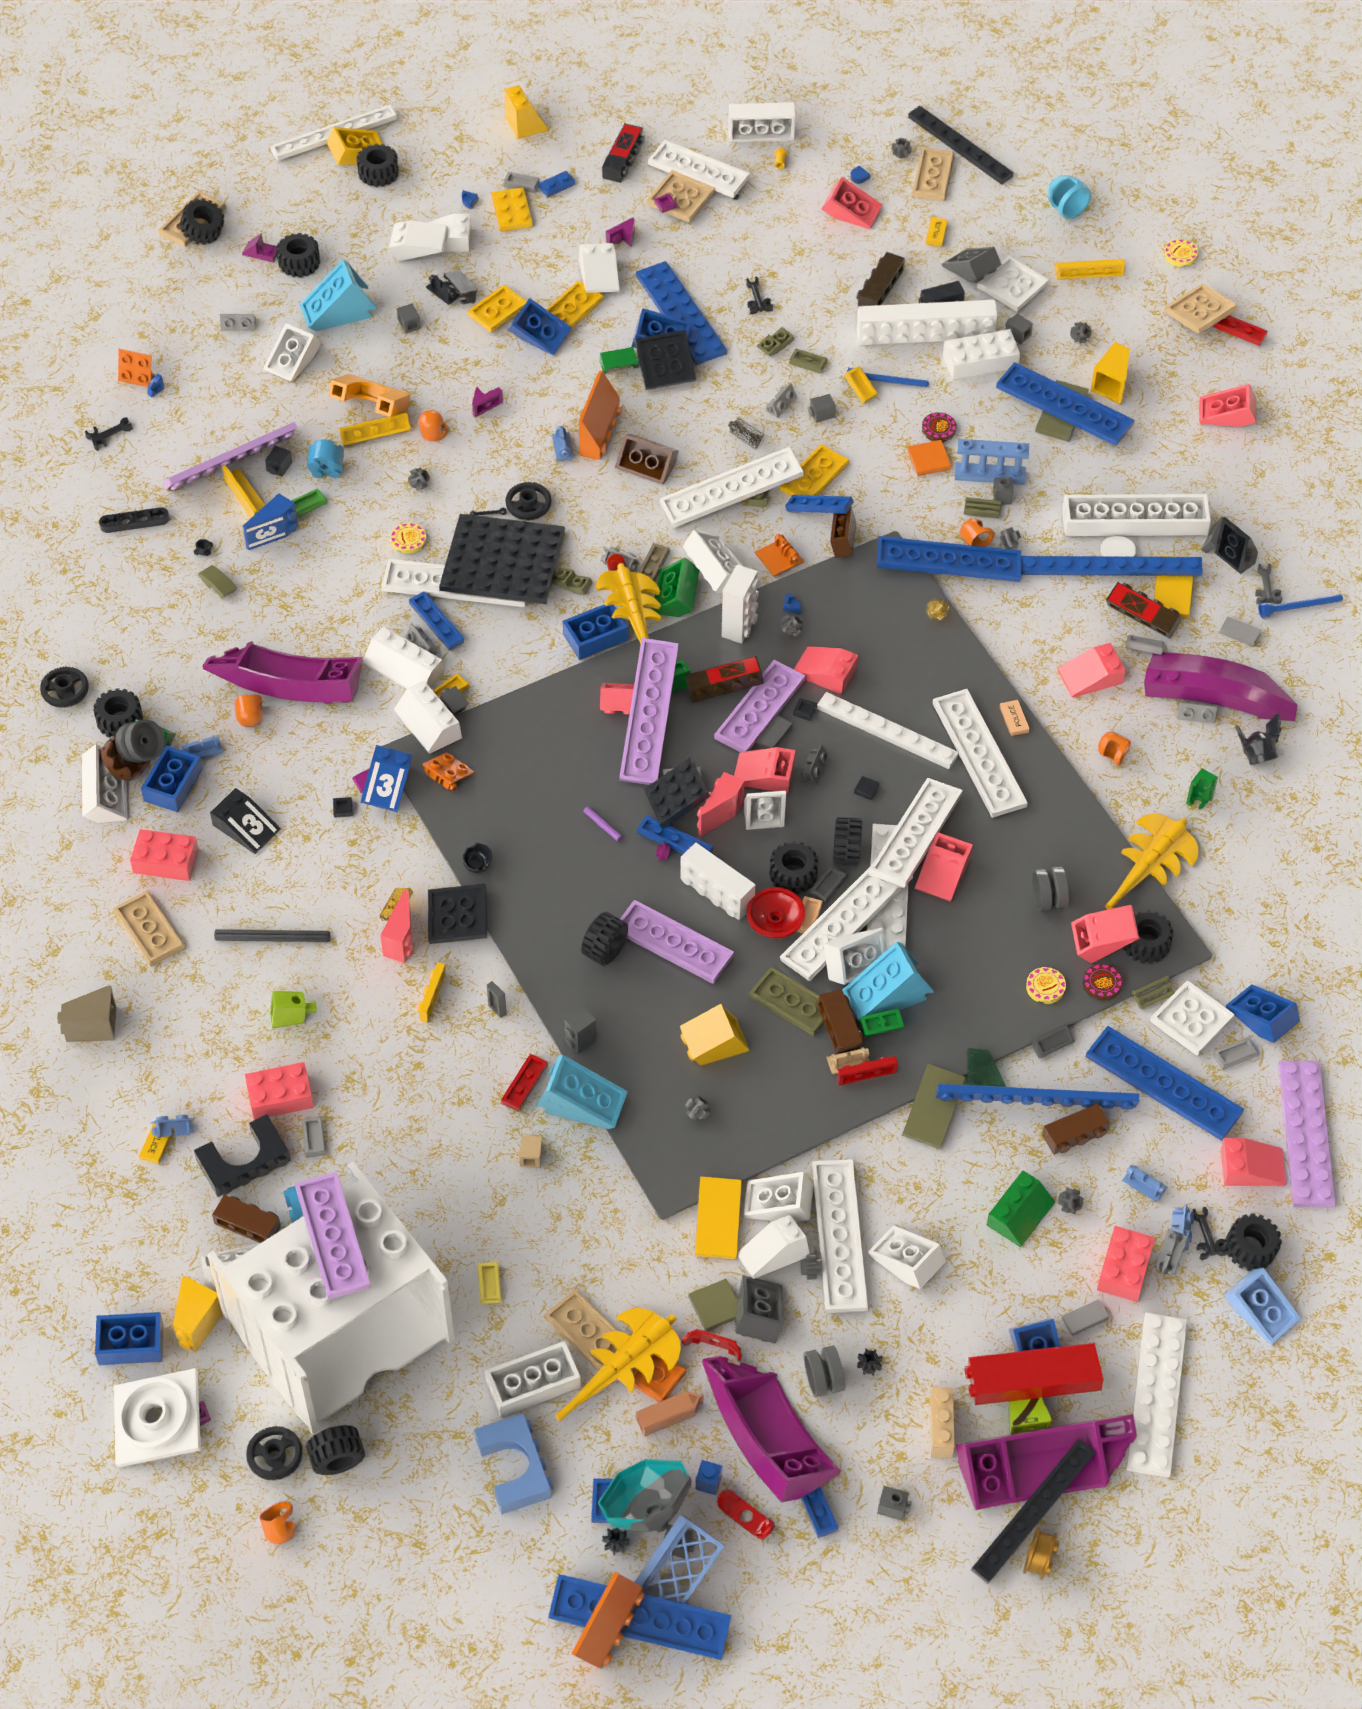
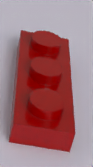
M1230 315L1213 325V328L1258 346L1262 344L1268 332Z
M529 1054L503 1095L501 1104L519 1112L547 1068L548 1061Z
M885 1056L871 1062L864 1061L853 1066H843L837 1071L838 1084L840 1086L897 1073L896 1056Z

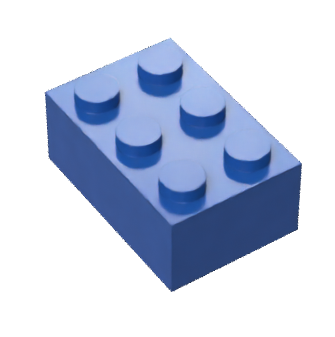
M603 604L562 621L563 635L579 660L628 641V626L623 618H612L616 610L614 605L606 606Z
M166 745L141 787L144 802L179 812L203 770L201 757Z
M161 1313L97 1315L95 1357L98 1365L162 1362L164 1323Z

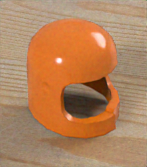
M427 410L420 415L418 424L421 435L425 440L439 441L447 435V425L443 422L439 412Z
M976 518L968 519L960 528V536L967 545L987 547L995 535L991 528H984L982 521ZM989 533L986 540L983 541L979 538L980 534Z
M243 695L235 699V715L240 725L253 727L262 721L263 713L260 707L262 705V698L260 695Z
M1110 731L1101 737L1098 743V751L1103 757L1110 758L1114 761V764L1120 766L1129 750L1131 740Z
M278 1502L260 1514L259 1519L264 1535L273 1544L285 1543L295 1534V1523L286 1521L293 1512V1506L290 1502ZM283 1508L287 1509L286 1512L280 1515V1511Z

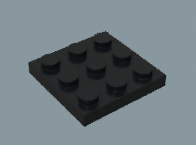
M686 330L635 339L645 390L696 381Z
M691 758L644 788L662 828H665L711 797Z
M485 884L428 889L429 944L487 938V887Z

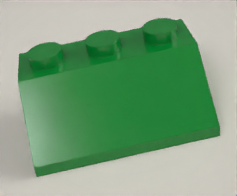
M683 558L660 570L657 582L660 594H655V599L660 603L661 607L660 609L652 608V610L659 615L681 617L693 610L700 572L695 564L687 558Z
M1022 1170L989 1212L986 1226L1017 1246L1022 1247L1055 1204V1201L1038 1179Z

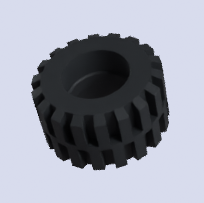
M385 144L368 145L367 148H362V151H359L357 155L359 179L364 184L367 183L368 186L373 185L374 187H384L386 184L389 185L391 182H394L399 175L398 155L395 150L391 149L390 146H385Z
M205 198L189 201L185 205L180 219L181 232H184L185 238L188 237L189 241H195V244L199 245V243H202V245H206L207 242L211 244L213 240L216 241L224 225L225 220L222 209L218 208L216 203L213 204L211 200L206 201ZM197 218L204 219V220H206L209 224H208V225L200 224V223H198L195 219H197Z
M292 233L290 236H285L277 244L278 265L286 275H291L292 277L308 276L309 273L313 274L315 269H318L320 255L318 243L314 240V237L308 236V234Z
M115 688L114 691L108 690V693H102L101 698L98 697L96 699V703L93 706L97 727L102 734H106V737L109 738L116 735L119 728L125 723L135 722L136 719L143 720L142 709L137 695L134 696V693L132 691L128 692L127 689L120 690ZM117 712H125V713H123V714H121V715H117V716H114V715H113L114 713H117Z
M837 817L832 860L835 865L858 866L860 862L863 824L861 818Z
M792 841L790 844L785 842L784 846L781 844L777 846V850L774 849L770 857L769 870L770 880L774 882V886L795 892V894H800V891L806 892L807 887H813L818 874V856H816V852L814 850L811 851L809 845L804 846L802 842L797 844L796 841ZM798 865L802 867V869L789 870L786 868V866Z
M1146 910L1145 913L1138 911V915L1134 913L1138 935L1149 934L1156 939L1145 940L1139 936L1138 940L1124 946L1123 950L1127 951L1126 954L1129 957H1133L1132 960H1140V963L1143 964L1145 962L1153 964V961L1160 962L1161 958L1164 959L1170 951L1174 935L1173 927H1170L1171 922L1169 920L1166 921V917L1164 915L1160 916L1156 911L1155 913H1151V910Z
M608 912L601 913L587 929L582 941L581 953L602 966L608 965L619 954L626 941L628 924Z
M1251 1213L1249 1217L1247 1214L1242 1215L1241 1218L1236 1219L1226 1236L1225 1249H1229L1226 1254L1228 1257H1232V1262L1234 1264L1238 1263V1267L1241 1269L1246 1267L1247 1271H1252L1253 1268H1267L1269 1264L1271 1265L1281 1248V1233L1276 1231L1277 1225H1272V1220L1269 1218L1267 1220L1264 1219L1263 1215L1258 1217L1255 1213ZM1244 1237L1255 1238L1260 1242L1262 1248L1250 1246Z
M351 1425L334 1426L322 1430L311 1437L306 1444L312 1469L316 1474L334 1475L345 1472L355 1467L365 1458V1451L358 1429Z

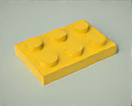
M524 188L491 192L500 232L533 227Z
M502 285L470 308L467 314L492 333L517 315L527 301L506 285Z

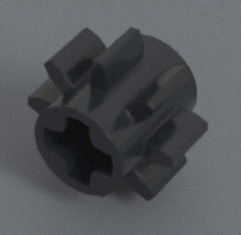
M865 1348L863 1355L858 1354L857 1359L859 1362H857V1368H862L863 1375L867 1373L874 1376L876 1370H882L880 1363L883 1360V1356H878L876 1349L872 1351Z
M607 1528V1536H602V1542L606 1543L604 1550L612 1551L613 1555L620 1551L624 1553V1545H629V1539L625 1538L627 1531L624 1530L622 1532L619 1528L612 1530Z

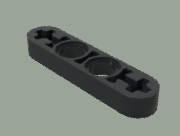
M159 507L104 515L99 519L101 531L105 533L160 526L168 523L169 513L166 508ZM140 517L148 518L145 521H139ZM124 519L130 520L126 524L121 523Z

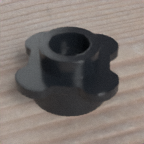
M200 539L195 543L196 549L193 551L195 555H211L212 542L207 539Z

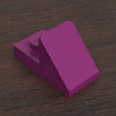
M632 217L607 230L606 243H613L615 245L624 240L632 247L635 219Z
M259 234L248 241L242 255L274 263L277 257V246L263 243L262 234Z
M476 387L472 401L473 417L475 418L502 404L503 391L497 387L484 394Z

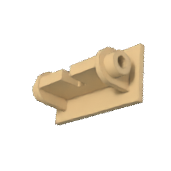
M862 1047L858 1050L837 1055L832 1054V1056L826 1057L832 1075L837 1074L838 1069L843 1066H853L869 1061L868 1048Z

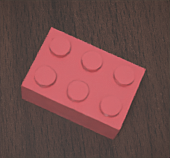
M140 829L130 859L133 873L190 881L199 850L197 839L194 836Z
M305 1062L245 1074L254 1120L266 1114L272 1117L314 1108Z
M1115 1226L1097 1290L1137 1302L1155 1237Z

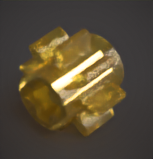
M934 598L926 604L929 607L926 609V612L932 620L938 619L941 621L948 615L946 611L949 607L943 599L937 600Z

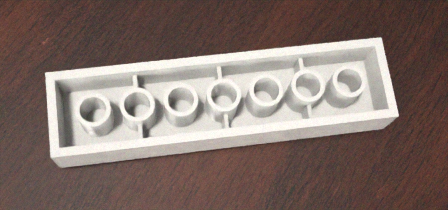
M995 300L858 306L859 345L938 342L995 332L997 320Z
M1207 494L1064 495L1062 507L1065 536L1208 535L1211 522Z

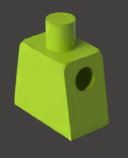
M272 991L270 1005L272 1028L302 1024L305 1020V1013L317 1012L316 1001H305L303 992Z

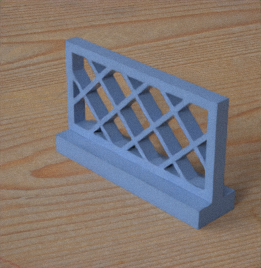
M681 1514L634 1583L644 1588L643 1593L647 1595L645 1591L649 1585L659 1584L661 1597L658 1598L677 1597L678 1603L686 1604L725 1545ZM689 1527L697 1531L699 1541L686 1543L685 1533ZM701 1535L704 1536L707 1540H701ZM682 1538L683 1544L677 1545ZM712 1542L718 1548L713 1555L704 1556L702 1543ZM699 1544L701 1557L689 1559L687 1546ZM684 1546L686 1560L674 1562L673 1550ZM670 1556V1562L665 1563L668 1557ZM711 1558L709 1562L706 1564L705 1559ZM702 1559V1572L692 1575L690 1561ZM687 1562L689 1575L676 1577L674 1564ZM671 1565L673 1578L661 1580L660 1569L662 1566ZM657 1575L658 1581L652 1582ZM697 1576H698V1578L696 1579V1581H695L694 1584H693V1579H692V1577H697ZM689 1578L691 1588L688 1592L679 1593L677 1580ZM674 1581L676 1594L664 1596L662 1583ZM685 1595L683 1600L680 1602V1596Z

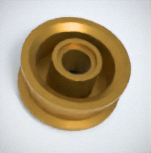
M1037 1527L1028 1550L1023 1574H1026L1027 1571L1039 1575L1040 1580H1043L1045 1574L1050 1575L1053 1562H1050L1052 1553H1057L1060 1541L1056 1540L1057 1533L1051 1535L1040 1531V1527Z

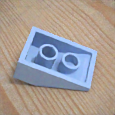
M1264 1268L1253 1269L1224 1294V1297L1233 1309L1269 1344H1273L1301 1319Z

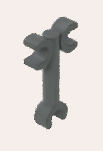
M1261 564L1258 565L1257 572L1262 576L1264 590H1256V604L1265 603V601L1268 603L1273 602L1274 604L1282 603V597H1276L1281 595V590L1275 589L1271 591L1269 578L1272 569L1271 564H1268L1267 569H1263Z

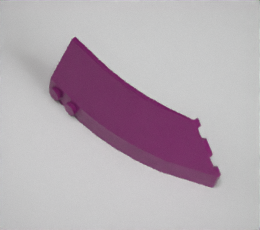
M251 641L246 643V647L242 649L235 647L224 651V655L221 657L211 656L207 658L202 666L203 670L256 693L280 699L328 704L338 701L342 703L353 701L357 694L363 658L305 657L267 649L255 645Z
M1162 652V655L1153 653L1148 664L1144 680L1145 697L1205 702L1258 716V719L1271 720L1276 714H1280V720H1296L1298 704L1265 672L1209 656Z
M723 1356L704 1358L702 1360L717 1406L737 1446L756 1474L781 1503L800 1499L840 1475L841 1470L817 1445L797 1417L777 1379L778 1374L770 1371L769 1373H761L756 1371L757 1367L742 1362L739 1366L728 1362L729 1358Z
M1129 1414L1013 1433L955 1445L959 1467L974 1509L980 1510L1028 1500L1078 1439L1096 1453L1064 1493L1106 1487L1112 1473L1118 1468L1125 1457L1126 1450L1136 1439L1137 1432L1134 1415Z

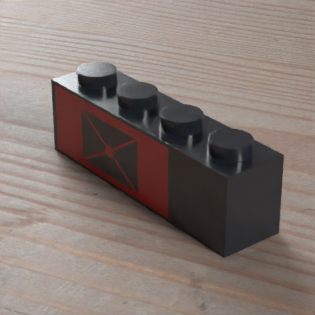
M624 123L602 165L603 179L621 183L623 178L627 176L628 168L632 166L634 156L638 155L639 146L645 140L643 127Z

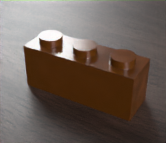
M852 506L846 514H833L830 542L835 558L853 555L856 520Z
M842 989L820 994L816 1004L836 1055L858 1050L863 1041V1035L857 1029L856 1017L850 1011L847 995H844Z
M1095 1104L1044 1125L1042 1136L1053 1155L1065 1153L1074 1146H1082L1093 1138L1103 1137L1108 1131L1109 1121L1099 1105Z
M223 1195L212 1214L215 1225L258 1243H262L278 1233L281 1227L279 1217L271 1211L265 1212L254 1204H246L235 1196Z

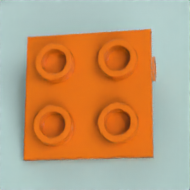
M119 349L118 381L148 387L155 376V373L152 372V355Z
M780 534L775 535L774 543L754 552L773 577L804 562L784 535Z
M447 752L423 763L426 775L449 791H454L457 788V781L474 774V771L466 764H463Z

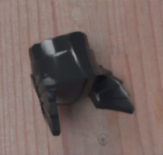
M1276 714L1266 724V733L1256 731L1248 738L1245 737L1238 725L1235 726L1244 754H1246L1250 765L1278 758L1276 743L1282 730L1280 728V714Z

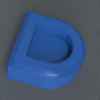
M859 165L851 171L850 179L852 182L859 184L870 179V174Z

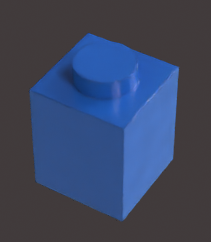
M702 1460L695 1479V1490L716 1495L722 1478L723 1466Z

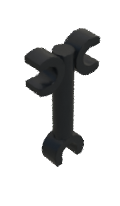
M755 277V282H750L749 278H746V286L752 290L755 301L751 300L747 303V307L750 308V314H756L758 311L761 312L763 310L766 312L773 311L771 298H765L763 301L758 290V277Z
M124 417L120 420V424L99 433L97 427L94 426V433H89L85 430V435L88 440L92 441L94 449L98 451V444H103L104 447H107L105 438L122 430L126 432L131 431L133 426L132 423H129L128 418Z
M1203 1207V1215L1197 1214L1196 1209H1193L1194 1220L1199 1222L1206 1242L1197 1244L1196 1250L1202 1249L1206 1252L1200 1254V1260H1206L1209 1256L1214 1255L1226 1256L1229 1249H1221L1219 1247L1225 1244V1239H1218L1214 1243L1206 1220L1208 1209Z

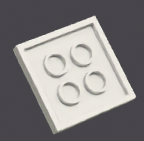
M1008 256L1001 262L1002 265L996 268L997 271L987 274L984 279L978 282L977 288L1018 312L1048 285L1049 279Z
M1187 980L1153 1014L1150 1022L1198 1056L1234 1019L1235 1014Z

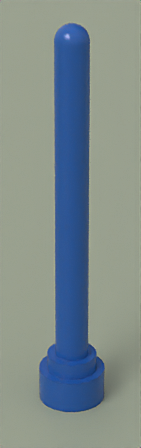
M865 373L871 381L919 387L929 386L927 380Z
M1338 594L1277 605L1267 602L1260 603L1258 611L1260 617L1265 618L1270 617L1273 612L1340 602L1343 600V596Z

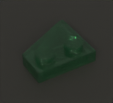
M968 1048L967 1085L1006 1087L989 1050Z

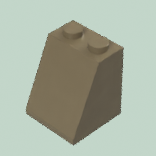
M105 986L61 1005V1012L57 1014L58 1024H61V1034H64L66 1042L114 1041L117 1006L112 987Z

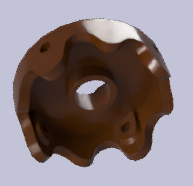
M114 735L102 747L101 757L103 763L116 778L124 781L135 780L149 766L150 761L130 763L124 760L123 762L121 760L123 758L120 757L116 750V735Z

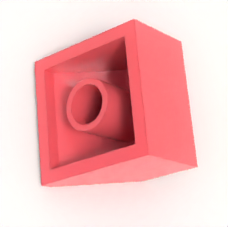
M602 683L600 710H604V713L614 714L615 711H623V714H630L634 684Z

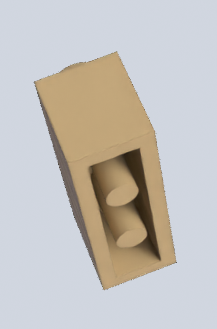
M931 1387V1458H953V1388Z

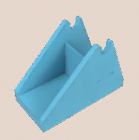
M342 260L300 303L308 328L320 331L372 317L368 311L370 309L377 310V307L362 290V288L369 289L368 285L347 261Z
M896 942L842 989L844 995H847L849 1004L858 1021L862 1016L897 1008L902 1010L925 1001L927 999L925 994L934 993L930 985L915 969L914 965H919V963L902 943Z
M560 1055L548 1072V1075H551L550 1081L535 1107L545 1108V1113L606 1129L615 1128L628 1091L565 1055Z

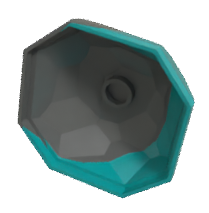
M644 1459L618 1472L598 1501V1505L607 1522L612 1527L642 1533L663 1532L667 1529L668 1523L676 1515L685 1500L692 1480L681 1461Z

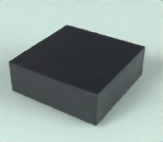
M800 698L793 711V716L811 721L817 709V703Z
M862 776L854 789V794L872 800L879 787V782Z
M352 797L333 798L334 818L353 816Z

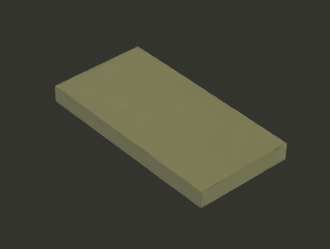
M1059 380L1055 381L1086 397L1088 396V388ZM1043 411L1035 432L1069 441L1075 426Z
M773 967L767 970L748 993L749 998L813 1037L824 1025L816 1004L819 995Z
M927 1064L902 1136L940 1149L958 1099L943 1101L941 1098H936V1088L938 1084L963 1085L966 1077Z

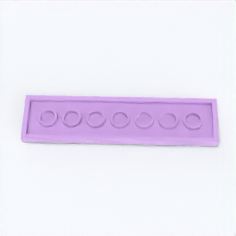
M292 422L171 476L163 485L166 490L169 488L172 491L178 489L185 481L191 483L197 480L201 474L207 476L213 473L216 467L222 469V466L226 465L227 467L232 460L238 462L244 459L248 453L254 455L260 452L263 446L269 448L275 445L279 439L285 441L291 438L298 427L295 422Z
M642 638L619 777L620 781L650 785L658 780L679 643Z
M1279 1061L1278 1067L1293 1207H1334L1335 1196L1320 1061Z

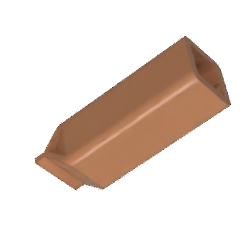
M686 1391L637 1411L636 1420L644 1437L694 1417L699 1405L703 1404L704 1395H697Z

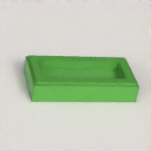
M318 488L291 500L295 503L297 517L327 504V498Z

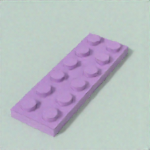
M773 660L762 674L764 684L753 686L714 734V739L741 753L750 751L758 737L805 681V675Z
M636 900L631 903L620 918L628 924L627 939L712 984L715 983L734 956V951Z
M337 1172L295 1183L328 1300L371 1288Z

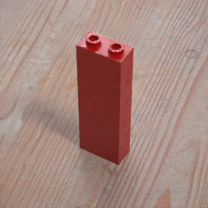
M1095 1343L969 1357L968 1366L964 1367L965 1377L970 1379V1385H968L969 1396L974 1398L975 1405L1102 1391L1104 1382Z

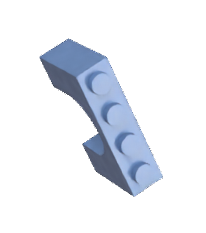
M524 1413L474 1429L481 1457L501 1450L513 1449L523 1453L529 1461V1467L521 1477L494 1486V1493L501 1514L551 1498L550 1490H553L551 1478H546L545 1476L546 1464L543 1457L539 1458L537 1452L540 1451L537 1439H532V1424L530 1420L525 1419Z

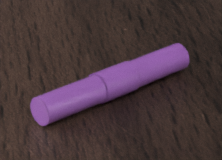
M589 806L584 809L583 812L617 842L622 840L623 836Z

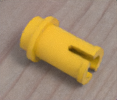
M778 148L774 153V167L783 169L787 152L784 148Z

